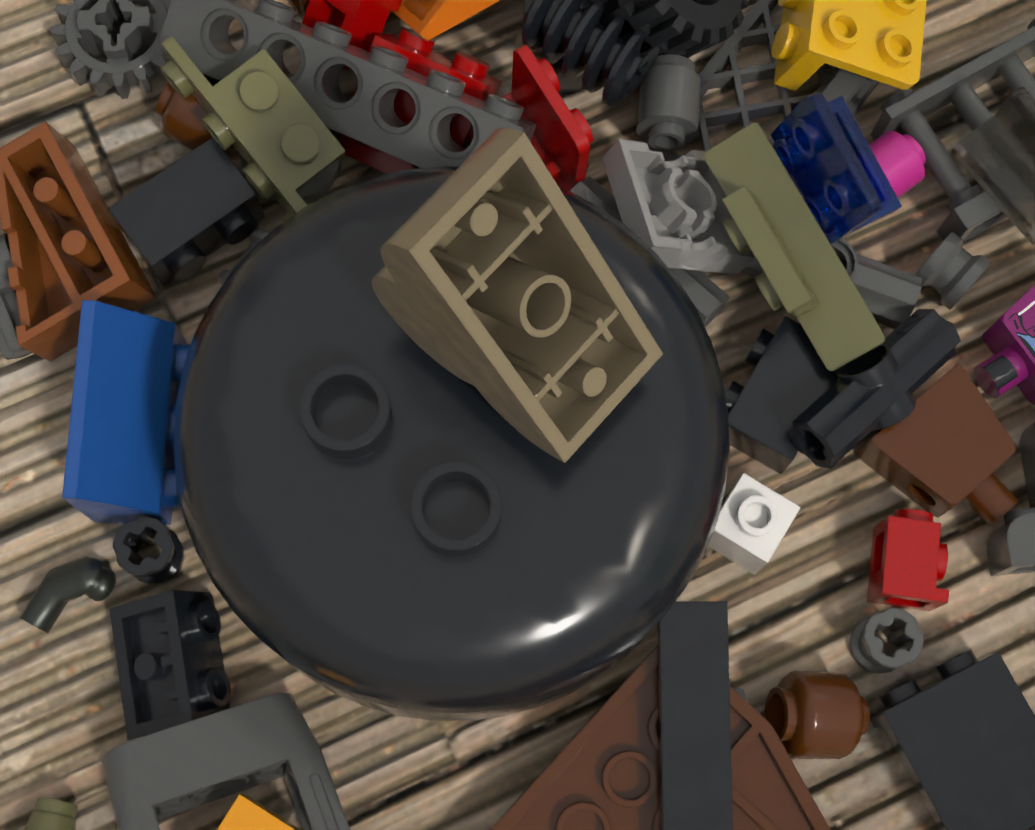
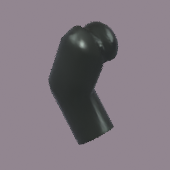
M88 556L54 567L45 575L19 618L49 633L69 600L81 597L82 595H87L94 601L106 599L115 586L116 575L113 570L103 567L100 559Z

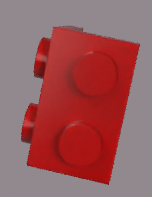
M402 27L399 34L375 35L369 50L370 53L373 45L381 46L406 56L409 59L406 68L428 77L430 70H437L452 75L466 83L464 93L485 102L488 94H498L502 84V80L487 74L490 67L488 63L462 52H456L454 59L433 50L436 42L434 39L427 41L412 29ZM357 83V86H356V88H355V91H354V94H353L352 98L355 96V94H356V92H357L358 83ZM401 89L395 96L394 110L398 118L408 124L415 116L416 105L413 97L407 91ZM456 114L450 123V134L454 142L464 148L473 126L461 114ZM339 133L338 135L341 146L345 150L344 155L386 174L420 168L344 134Z
M524 45L513 51L511 92L502 97L521 105L524 108L521 117L537 124L530 142L558 187L570 191L579 181L585 180L586 171L589 167L590 143L593 142L592 131L583 114L577 108L569 110L559 95L560 83L548 60L544 57L537 60L531 49ZM473 127L467 139V144L469 146L472 143L474 137Z

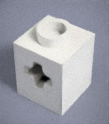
M743 473L721 505L718 522L708 547L755 575L769 562L801 507Z

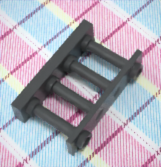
M1035 19L1027 26V31L916 92L912 88L898 91L880 107L883 113L870 134L875 140L890 130L895 132L903 130L905 134L913 137L925 153V164L951 200L947 205L951 213L937 230L943 241L953 231L962 239V243H965L1035 202V163L1032 162L1030 157L1022 159L974 91L1001 75L1035 123V78L1023 63L1035 56ZM952 102L1001 172L997 177L1000 183L984 192L979 185L972 187L924 117Z

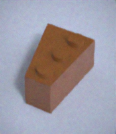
M45 121L0 148V221L2 230L8 234L12 267L7 268L10 288L16 291L21 325L16 326L18 346L51 362L77 346L82 300L99 301L135 312L157 299L119 226L108 210V206L76 146Z

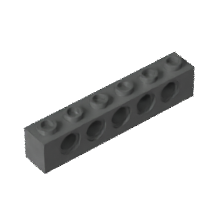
M171 0L155 53L163 56L161 43L172 36L201 73L221 81L264 48L326 127L420 168L437 166L459 167L498 128H511L525 132L530 141L537 124L521 117L524 110L521 105L493 94H488L486 102L463 92L466 86L464 81L444 72L430 70L428 77L406 68L409 61L406 56L377 45H373L371 53L349 43L352 34L334 25L316 21L314 28H311L293 20L296 10L274 0H259L258 4L248 0ZM235 18L241 23L244 30V42L239 50L232 46L228 35L229 26ZM289 42H292L298 48L301 55L300 68L295 75L287 70L283 61V52ZM345 65L355 72L358 79V89L352 99L347 98L341 92L338 84L339 73ZM401 89L407 91L413 97L416 105L415 116L409 124L400 120L394 110V99ZM456 114L465 116L473 126L474 137L468 148L457 145L451 137L450 123Z

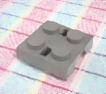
M618 139L602 157L622 223L657 253L668 268L738 274L755 258L751 250L743 255L740 254L722 224V221L731 217L722 201L726 195L704 159L705 151L691 150L685 156L682 155L674 161H665L662 152L650 151L648 144L645 142Z

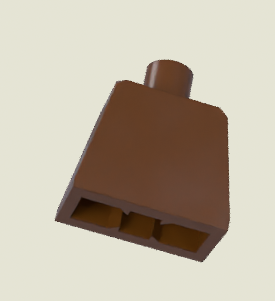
M958 363L916 399L915 409L909 416L899 423L882 429L856 453L866 465L925 511L934 514L937 518L954 508L964 499L991 526L1019 502L993 474L997 468L1017 451L1016 445L966 371Z

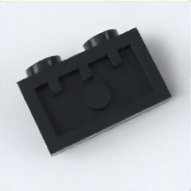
M171 590L109 609L127 740H134L230 708L231 686L224 669L219 637L221 621L215 608L213 595L210 592Z

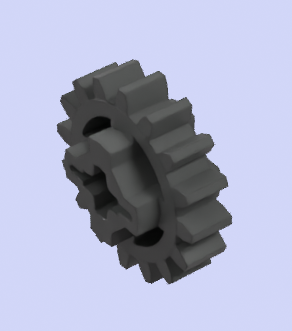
M73 0L71 6L56 4L54 10L61 24L51 27V34L58 45L55 52L63 67L69 68L75 82L81 86L90 80V84L98 96L102 97L108 91L110 85L116 87L121 99H128L130 85L139 84L141 89L148 94L152 92V84L149 78L157 74L159 77L166 79L160 70V67L166 61L163 56L155 53L171 0ZM94 58H104L105 60H107V63L98 61Z

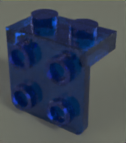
M815 92L805 97L770 134L774 140L773 147L790 176H793L804 196V200L830 244L894 213L902 207L843 96L829 102L820 92Z

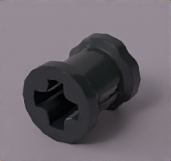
M144 516L135 521H128L117 531L113 541V549L116 553L118 565L143 583L150 585L164 584L173 579L182 568L185 558L184 547L179 538L158 519ZM143 543L150 546L156 543L162 551L156 560L151 557L143 559L137 554L139 547Z

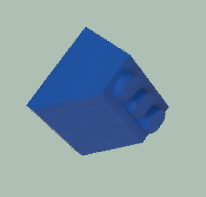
M82 300L62 498L94 523L124 524L128 521H135L140 517L147 516L158 519L164 525H171L173 507H181L176 484L173 449L175 408L182 369L191 344H186L185 338L173 322L99 301Z

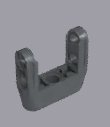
M277 693L128 741L111 749L102 758L117 830H160L157 820L281 777L285 779L302 830H350L321 748L290 693Z

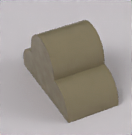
M511 128L496 129L381 246L380 252L385 266L373 277L371 283L377 298L393 320L431 358L458 378L475 386L487 402L518 432L540 449L564 463L568 461L663 355V352L525 132Z

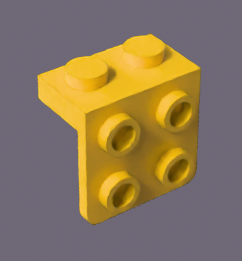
M778 0L779 6L783 7L781 26L775 35L771 50L772 57L777 59L774 84L796 91L825 63L902 90L910 89L920 78L927 0Z

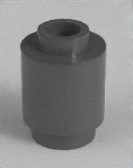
M675 54L657 56L647 75L640 83L636 132L653 149L665 152L676 151L685 144L692 142L698 135L701 78L696 73V66L693 61Z

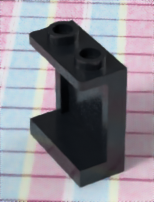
M972 649L966 650L937 665L936 669L941 678L919 688L916 680L911 679L879 696L884 708L871 714L870 721L874 728L883 727L939 830H1027L1035 825V715L999 652L977 659Z

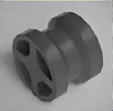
M952 231L915 275L922 278L921 287L931 286L940 294V303L951 310L984 273L991 262L982 255L972 256L963 248L962 239Z

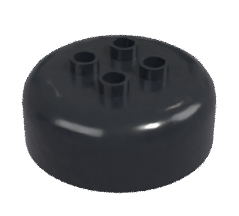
M452 166L402 170L369 178L339 189L304 207L278 225L254 246L229 274L209 304L194 334L179 384L175 408L173 442L177 489L183 517L195 550L213 584L243 623L264 644L300 673L329 691L368 708L397 716L431 721H473L504 717L538 708L573 693L600 677L626 657L666 615L687 587L705 555L718 522L726 489L730 454L729 415L722 374L712 341L696 307L683 286L657 253L631 229L600 207L562 188L560 190L663 352L660 359L566 463L549 455L524 437L487 402L475 386L463 381L441 366L400 328L385 310L372 287L371 281L373 277L385 266L380 249L410 216L457 170L458 167Z

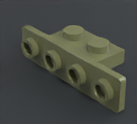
M172 36L163 41L161 49L166 63L160 67L162 74L181 98L185 99L191 94L208 113L201 118V121L210 135L224 150L233 145L248 163L242 169V173L254 190L265 201L273 195L289 214L282 222L308 206L297 191L343 157L345 150L268 52L263 48L212 87Z
M753 122L706 151L704 159L726 195L722 201L731 217L722 221V224L741 255L751 250L764 272L754 278L771 308L776 311L784 306L789 314L797 317L829 371L840 369L882 345L886 340L883 331L762 127L758 123Z

